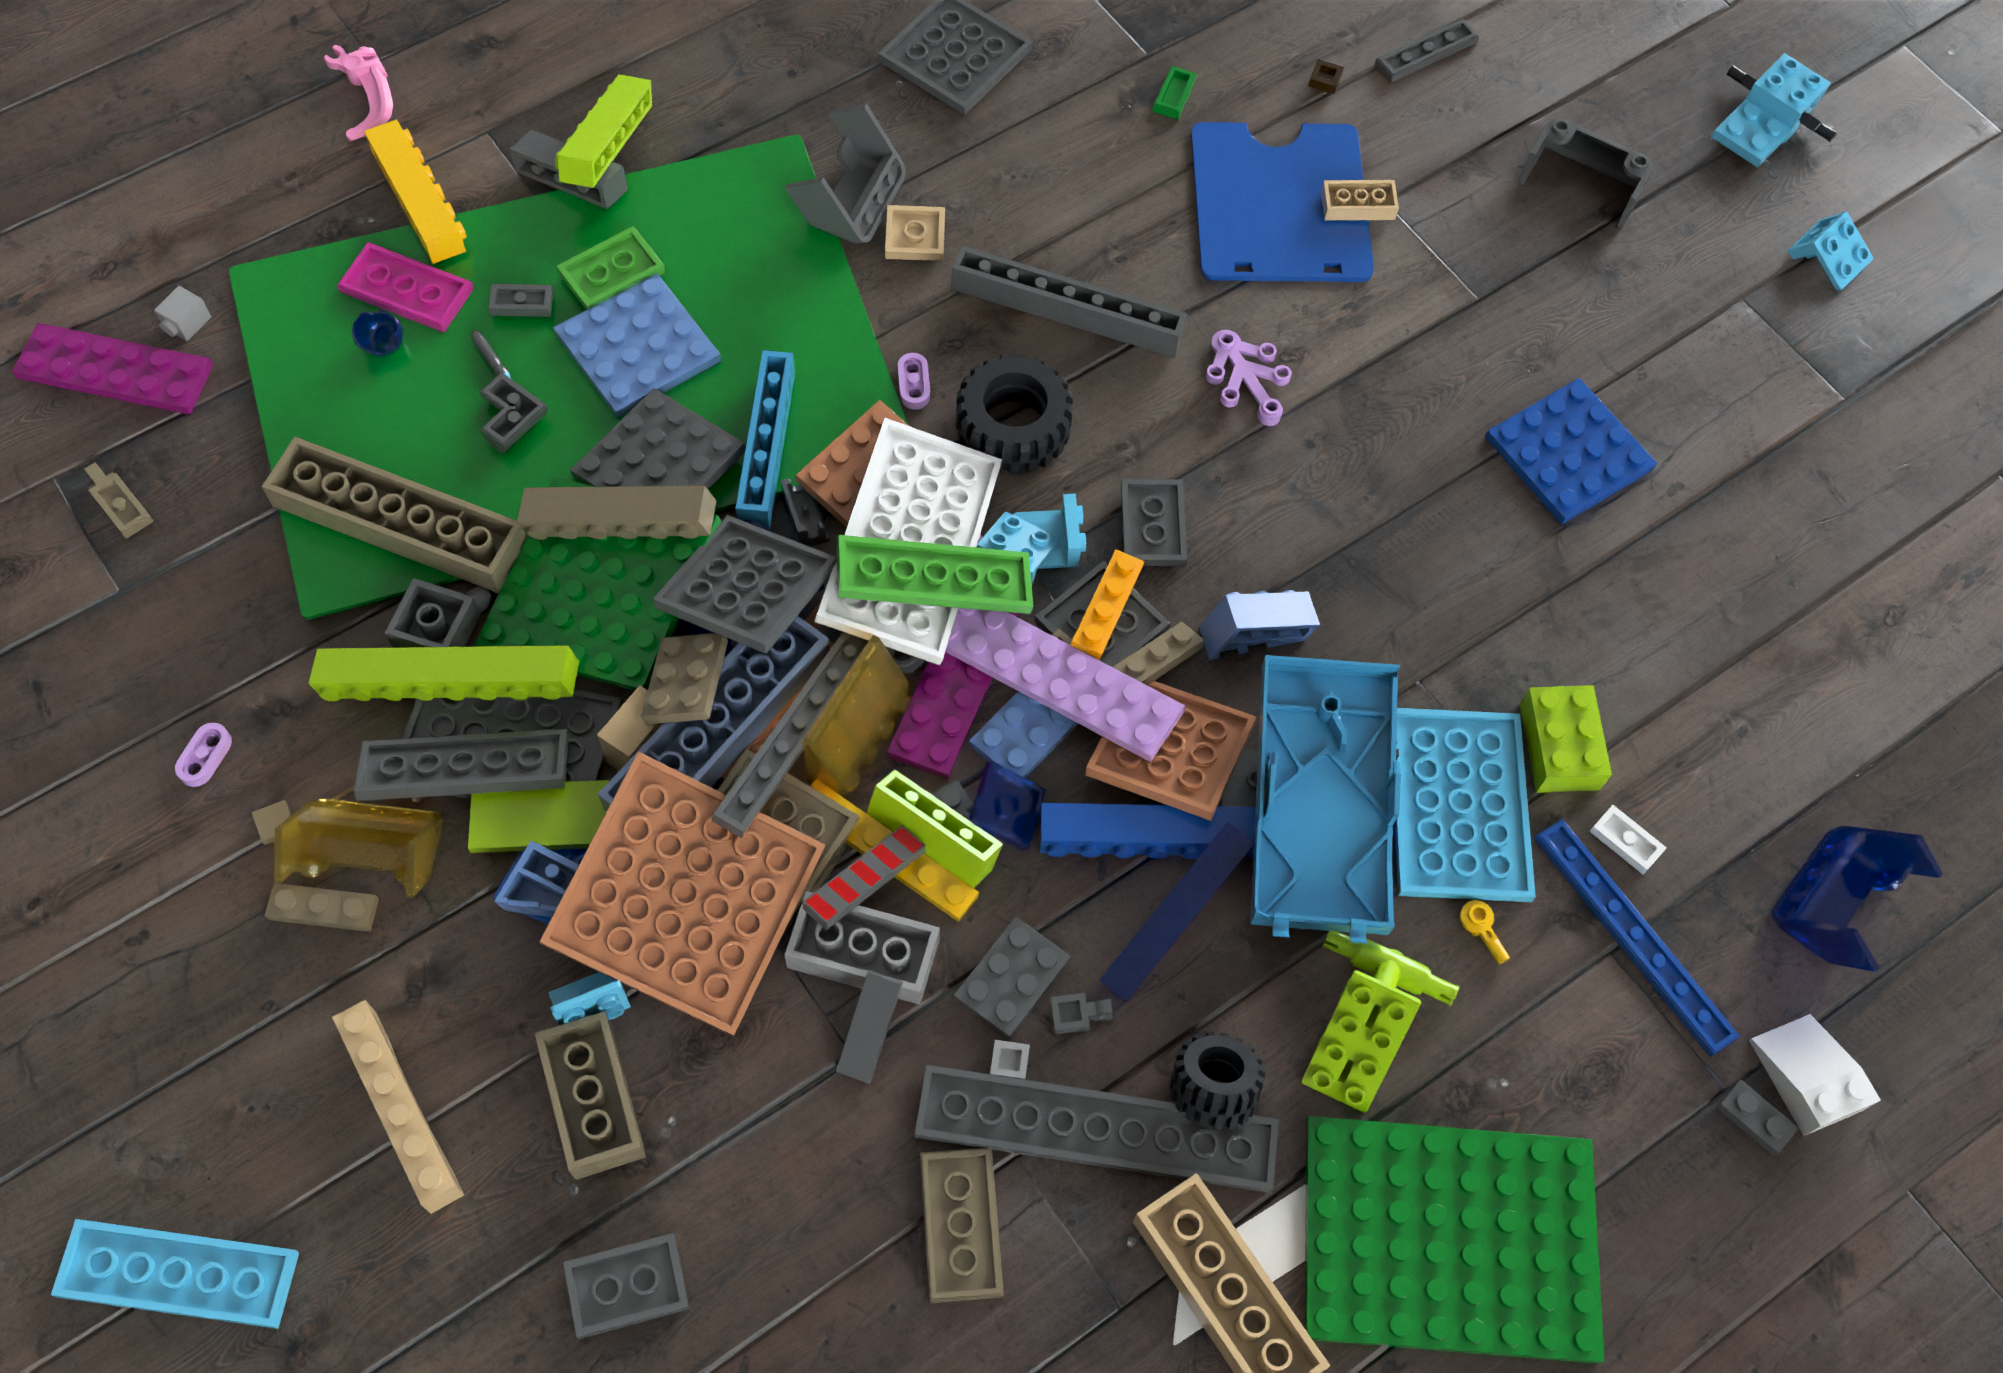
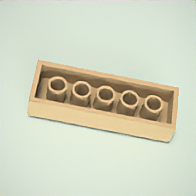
M1197 1173L1136 1214L1133 1224L1234 1373H1322L1330 1367V1364Z

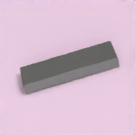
M871 970L867 973L836 1072L868 1084L872 1081L901 991L902 981Z

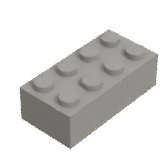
M806 891L803 901L813 893ZM801 904L785 952L787 968L861 989L863 988L867 973L871 970L902 981L903 984L898 999L920 1005L939 944L940 927L858 905L826 930L802 909Z

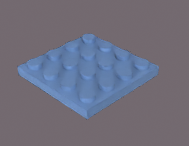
M658 273L553 327L557 338L617 418L630 412L654 388L664 393L721 362L720 353Z

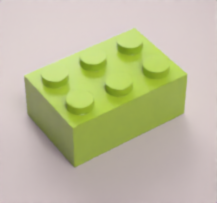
M1594 685L1529 688L1519 706L1536 793L1601 790L1611 777L1612 772Z

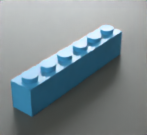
M762 350L736 503L737 519L770 531L795 379L793 353Z

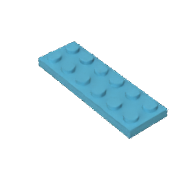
M75 1219L51 1295L56 1298L278 1329L299 1252L293 1249Z

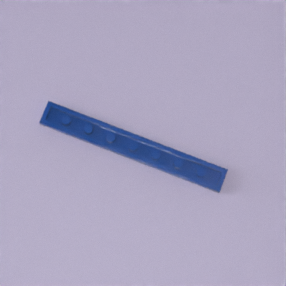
M1563 818L1536 835L1534 840L1709 1057H1712L1740 1037Z

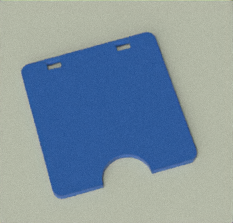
M1199 122L1192 127L1191 143L1200 268L1204 278L1221 281L1365 282L1371 279L1374 272L1369 221H1324L1321 189L1324 180H1364L1359 136L1354 126L1350 124L1302 123L1299 137L1293 143L1283 147H1271L1260 143L1249 132L1247 123ZM1235 267H1251V272H1234ZM1324 267L1339 268L1340 273H1324L1323 271Z

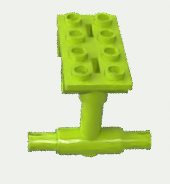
M1329 931L1322 947L1351 959L1350 963H1352V966L1374 975V977L1358 970L1353 972L1341 994L1334 1014L1317 1044L1303 1076L1302 1083L1356 1110L1366 1113L1421 1004L1420 999L1396 987L1402 988L1414 995L1427 994L1451 1006L1459 986L1431 974L1429 967L1404 956L1396 949L1386 948L1367 938V944L1350 942V936L1339 931Z

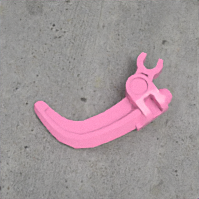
M334 45V53L339 57L332 59L325 55L324 59L327 66L344 72L351 84L356 86L363 85L370 106L367 118L356 127L347 130L346 136L350 142L364 137L365 130L387 123L392 115L393 103L386 79L388 77L373 48L362 46L357 51L346 54L341 46Z

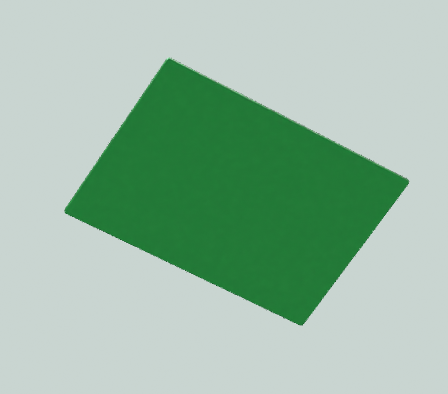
M791 135L625 174L628 190L608 209L561 190H556L455 214L456 219H454V222H461L467 238L462 239L466 252L432 264L412 225H406L235 265L229 269L271 471L293 438L297 437L514 520H518L524 488L548 487L552 477L581 483L573 477L570 469L628 413L619 418L614 415L555 335L553 327L586 311L558 274L556 266L632 226L635 227L664 264L666 273L660 275L661 279L721 355V362L663 394L741 440L746 446L762 350L793 353L795 379L776 496L782 495L781 480L789 478L794 487L799 486L795 481L796 474L879 400L907 425L908 423L839 237L811 226L785 190L787 184L817 179L800 135ZM367 242L473 283L474 290L445 333L339 292L337 284ZM491 284L552 285L554 295L551 317L491 316L488 309ZM474 330L480 332L486 338L502 365L509 371L510 379L548 407V413L504 454L494 449L484 438L481 428L500 411L485 401L480 394V391L494 380L496 376L472 340V332ZM745 453L708 489L716 500L715 512L736 507ZM279 509L299 607L304 619L310 620L405 595L413 578L437 586L461 580L450 574Z

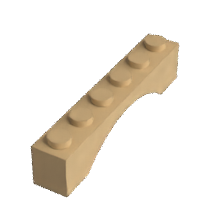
M364 1000L333 1016L332 1019L421 1206L432 1214L464 1196L448 1160L411 1092L376 1011Z

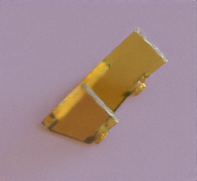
M330 799L310 801L275 828L274 882L281 883L294 871L300 872V875L306 877L319 876L322 871L327 870L331 865L395 872V880L402 883V886L406 888V897L413 898L431 878L442 833L443 815L428 810Z

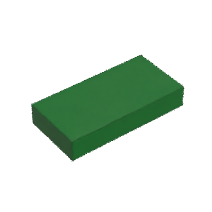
M1171 66L1155 100L1152 112L1179 120L1196 82L1197 73Z

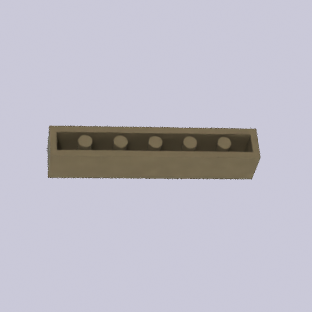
M706 486L524 488L517 523L530 537L539 540L546 539L547 537H562L565 539L592 537L595 539H605L607 536H620L625 539H635L637 536H651L656 539H665L667 536H681L687 539H695L698 536H710L716 500Z

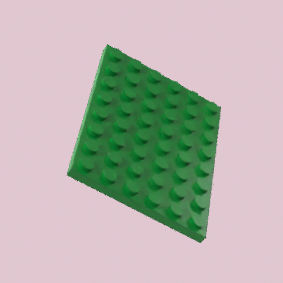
M1308 1116L1306 1119L1305 1330L1311 1339L1328 1342L1603 1363L1604 1345L1592 1139Z

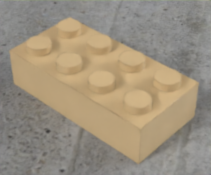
M1395 180L1323 181L1321 199L1324 221L1396 219L1399 206Z

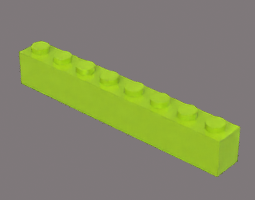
M569 646L317 649L308 684L322 699L332 702L339 701L340 699L369 701L371 698H385L391 701H400L402 698H417L423 701H430L433 698H449L460 701L464 698L494 700L496 697H511L516 700H525L528 697H543L549 700H556L560 697H573L579 661Z

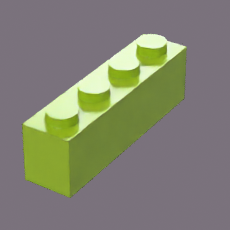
M896 770L892 771L875 786L867 810L869 816L892 832L901 825L904 826L926 845L925 855L973 888L992 871L1003 845L997 839Z

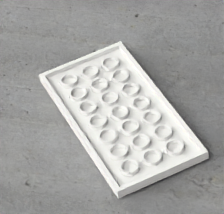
M884 418L844 535L976 547L1002 459ZM836 563L832 569L814 622L940 665L946 651L958 608L838 598Z

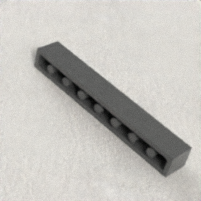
M961 246L952 266L951 290L1174 358L1184 334L1187 313L966 246Z

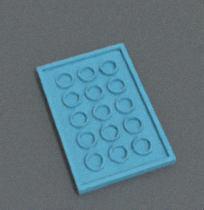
M1397 708L1396 749H1399V757L1396 761L1400 762L1401 774L1400 811L1394 823L1398 896L1533 902L1536 895L1520 714Z

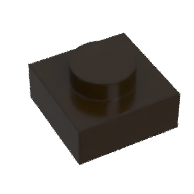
M1318 59L1308 86L1335 94L1344 67Z

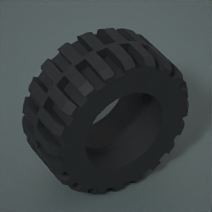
M1010 354L1000 355V359L997 360L994 357L985 360L982 367L980 365L975 366L970 371V376L964 377L960 390L957 393L956 429L958 430L957 436L960 444L1002 459L999 469L1000 473H1002V470H1008L1010 474H1019L1020 470H1026L1027 473L1037 471L1038 465L1045 467L1052 463V457H1059L1063 452L1064 445L1068 443L1073 415L1072 392L1068 389V383L1064 377H1058V371L1051 365L1048 367L1044 366V361L1034 358V360L1027 359V355L1018 354V357H1010ZM1020 402L1034 408L1041 417L1029 425L1011 427L998 423L987 412L1001 403Z

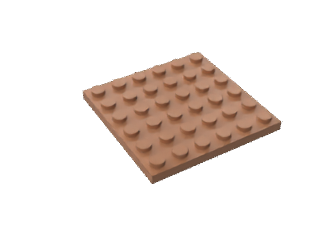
M638 751L539 943L734 1036L826 845L761 812L757 815L744 836L740 838L711 821L714 812L726 797L725 794Z

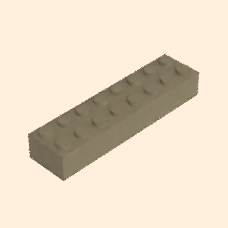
M297 437L293 438L261 486L271 505L275 508L496 593L500 592L527 539L525 530L517 523V520Z

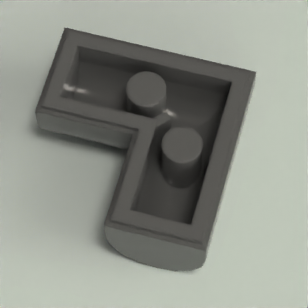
M502 372L480 391L481 397L500 411L481 428L482 434L494 449L503 454L548 413L546 404Z

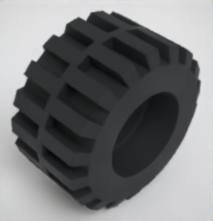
M1206 1032L1205 1037L1198 1034L1192 1037V1041L1187 1040L1182 1045V1049L1178 1051L1170 1084V1095L1172 1101H1176V1109L1179 1112H1185V1118L1190 1122L1196 1120L1199 1122L1198 1126L1206 1128V1125L1213 1126V1130H1222V1126H1226L1230 1130L1236 1128L1237 1123L1243 1125L1248 1122L1249 1116L1253 1117L1256 1112L1266 1072L1265 1066H1262L1263 1060L1261 1056L1254 1054L1255 1049L1250 1044L1244 1045L1242 1043L1243 1039L1235 1037V1039L1230 1038L1227 1033L1221 1032V1035H1215L1214 1032ZM1209 1078L1219 1079L1225 1083L1215 1082Z

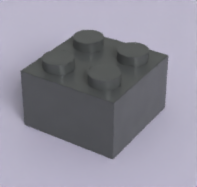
M413 578L385 634L392 648L465 647L481 614L474 597Z

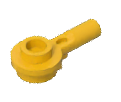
M1473 900L1467 902L1460 911L1462 926L1468 932H1471L1473 936L1481 937L1498 965L1510 959L1491 928L1494 922L1492 909L1482 901Z

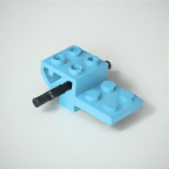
M1784 53L1758 80L1741 71L1735 65L1727 72V76L1749 89L1750 92L1747 98L1715 129L1712 138L1757 168L1781 143L1784 144L1797 131L1800 124H1803L1829 142L1837 135V131H1834L1810 115L1825 95L1831 82Z

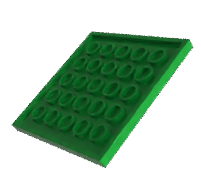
M552 477L548 487L595 486ZM714 514L710 536H698L695 539H687L681 536H667L665 539H656L651 536H637L635 539L607 536L605 539H595L592 537H577L576 539L547 537L546 539L539 540L530 537L526 533L527 539L493 604L475 645L477 647L569 646L579 661L577 676L633 691L639 685L648 690L661 640L665 637H672L680 619L656 609L653 598L700 545L704 547L722 520L718 515Z

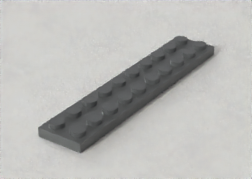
M926 1064L915 1138L977 1148H991L996 1151L1187 1180L1197 1173L1203 1183L1271 1193L1274 1185L1279 1119L1253 1115V1117L1249 1116L1248 1122L1245 1124L1237 1123L1234 1129L1229 1130L1226 1126H1222V1130H1213V1126L1206 1125V1128L1198 1126L1199 1122L1196 1120L1190 1122L1185 1118L1186 1113L1179 1112L1175 1107L1176 1103Z

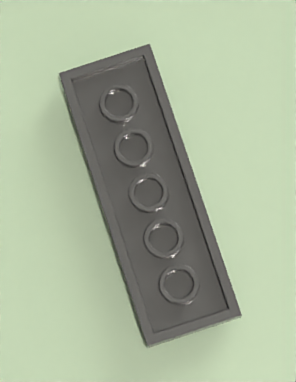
M567 729L363 741L354 794L357 801L565 788L569 742Z

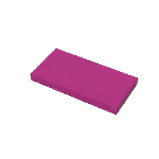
M367 242L337 284L339 292L443 333H445L474 290L471 281Z

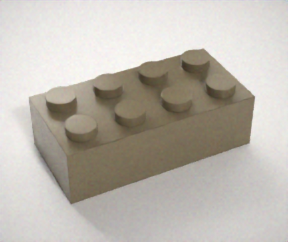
M604 1011L534 1033L568 1170L574 1179L578 1180L645 1158L646 1153L612 1025L606 1012Z

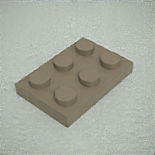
M717 633L662 638L641 714L645 724L708 720L710 718L728 644L727 637Z

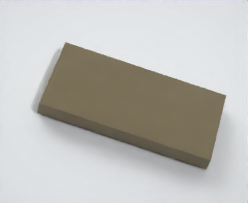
M975 1148L920 1153L930 1303L1004 1297L992 1149Z

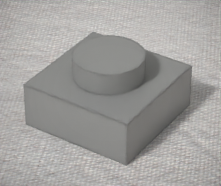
M995 1040L990 1074L1025 1080L1030 1045Z

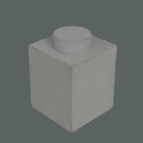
M178 286L154 310L160 320L159 326L165 333L172 337L177 335L187 342L211 318L202 298L181 286Z

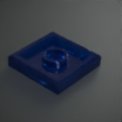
M994 761L986 763L968 820L983 831L1022 851L1029 849L1040 813L1041 803H1043L1047 789Z

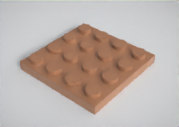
M881 400L875 403L797 473L795 481L846 528L884 418L907 425Z
M1153 681L1147 686L1185 705L1184 713L1153 760L1149 762L1102 736L1086 767L1085 775L1211 821L1253 730L1256 716Z

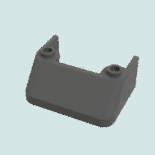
M866 103L830 111L829 117L843 137L838 146L837 158L846 170L835 190L832 191L824 177L787 184L785 190L811 226L854 244L867 243L872 239L887 212V205H891L905 179V166L902 159Z
M1564 119L1550 120L1531 150L1518 183H1525L1546 147L1636 188L1617 225L1618 228L1622 229L1652 174V161L1641 153Z

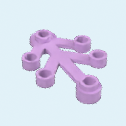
M1231 330L1216 332L1211 342L1216 356L1213 364L1207 369L1206 380L1213 385L1220 384L1223 381L1225 375L1224 365L1227 358H1229L1234 366L1228 386L1222 390L1221 403L1226 407L1237 405L1240 396L1239 388L1243 380L1259 404L1257 412L1259 422L1266 426L1278 424L1283 408L1279 401L1268 396L1257 377L1273 381L1278 386H1285L1290 381L1291 369L1285 365H1279L1273 369L1246 361L1241 355L1256 357L1262 363H1271L1274 361L1277 352L1276 347L1271 343H1263L1261 346H1256L1241 341L1239 335ZM1263 352H1270L1271 355H1265ZM1216 372L1220 376H1213L1211 373ZM1277 374H1284L1286 377L1282 378ZM1226 395H1232L1234 399H1229Z

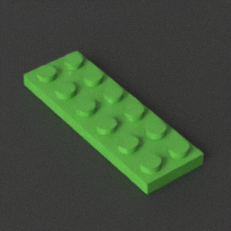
M838 535L836 541L838 598L1030 614L1033 609L1029 552Z

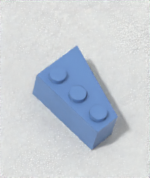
M1286 590L1281 593L1259 591L1254 594L1232 592L1223 596L1219 604L1199 626V630L1204 639L1208 658L1213 660L1220 657L1219 653L1223 651L1237 649L1238 654L1247 653V646L1265 643L1267 648L1305 641L1320 623L1309 592H1295L1294 590Z
M531 840L494 902L504 911L552 917L579 864Z

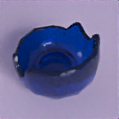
M380 310L373 313H361L353 322L351 335L355 344L365 353L375 357H385L394 354L403 343L404 330L399 319Z

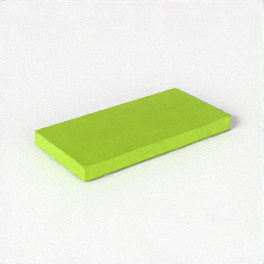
M609 780L565 782V788L471 794L468 850L470 853L525 851L531 840L549 850L588 848L606 814L597 794L608 784Z

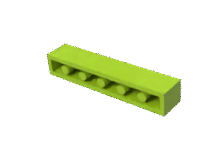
M618 74L612 84L608 85L603 96L598 98L593 109L588 111L587 117L582 123L578 124L577 130L567 139L561 151L557 152L555 168L559 171V182L590 188L595 187L652 107L651 80Z

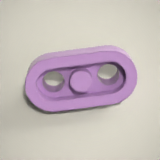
M907 353L898 361L900 400L905 407L918 410L924 408L930 401L928 363L921 354Z
M207 723L196 731L175 764L176 775L185 785L197 787L210 780L232 744V738L225 727L218 723ZM219 740L216 746L210 747L213 741ZM201 768L197 774L192 775L195 769Z

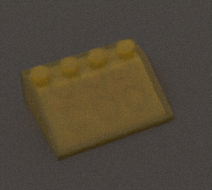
M875 635L871 637L803 740L808 782L812 784L818 779L843 798L848 791L853 792L861 779V774L859 773L865 764L869 766L874 761L878 752L877 745L882 738L886 740L890 736L895 725L893 720L898 713L903 714L911 701L908 680L880 638Z

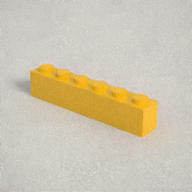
M397 119L365 130L364 133L370 150L432 264L466 252L462 240L467 238L465 230L460 221L454 222L456 216L449 202H443L445 200L444 193L439 183L433 184L435 179L430 167L422 165L425 163L418 147H412L414 146V141L409 130H403Z

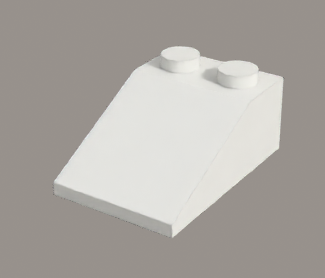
M1811 1014L1749 1040L1803 1136L1862 1112L1881 1101L1861 1066Z

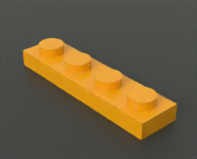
M1117 549L1115 550L1070 646L1100 661L1145 561Z

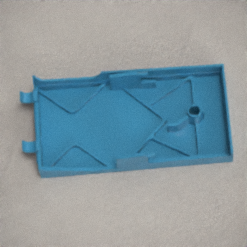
M1265 655L1261 673L1250 925L1273 926L1272 933L1276 937H1289V928L1350 932V942L1367 944L1366 934L1389 935L1394 929L1392 837L1393 824L1397 820L1400 811L1401 774L1400 762L1396 761L1397 693L1400 665Z

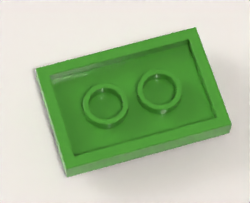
M634 226L556 266L558 274L586 310L657 273L659 276L666 273L664 264Z

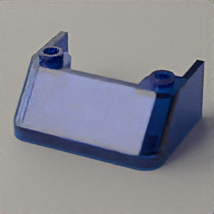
M1839 826L1831 829L1824 835L1773 907L1771 915L1781 930L1827 963L1877 972L1879 965L1858 929L1849 928L1847 925L1871 890H1895L1905 881L1909 874L1940 878L1943 872L1922 835Z

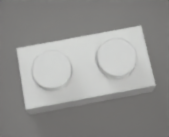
M1614 805L1608 809L1590 830L1594 836L1643 875L1667 848Z

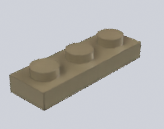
M1180 622L1113 666V668L1145 685H1149L1201 650L1204 645V639L1186 624Z
M274 883L265 917L273 921L371 932L379 899L376 895Z

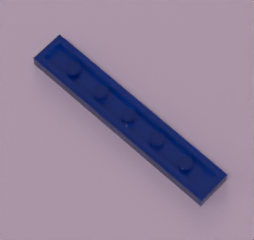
M1227 822L1099 981L1126 1003L1254 845V842Z

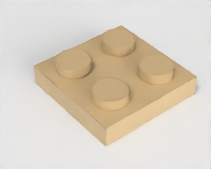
M887 205L885 259L943 261L945 207Z

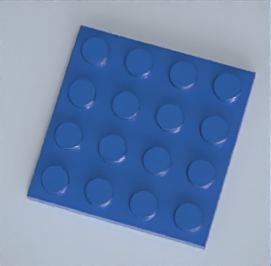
M1580 377L1489 429L1485 435V438L1561 525L1651 472L1658 464Z

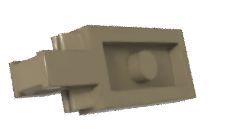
M96 462L84 468L94 484L88 487V491L126 539L154 522L117 473L114 474L112 472L106 476Z

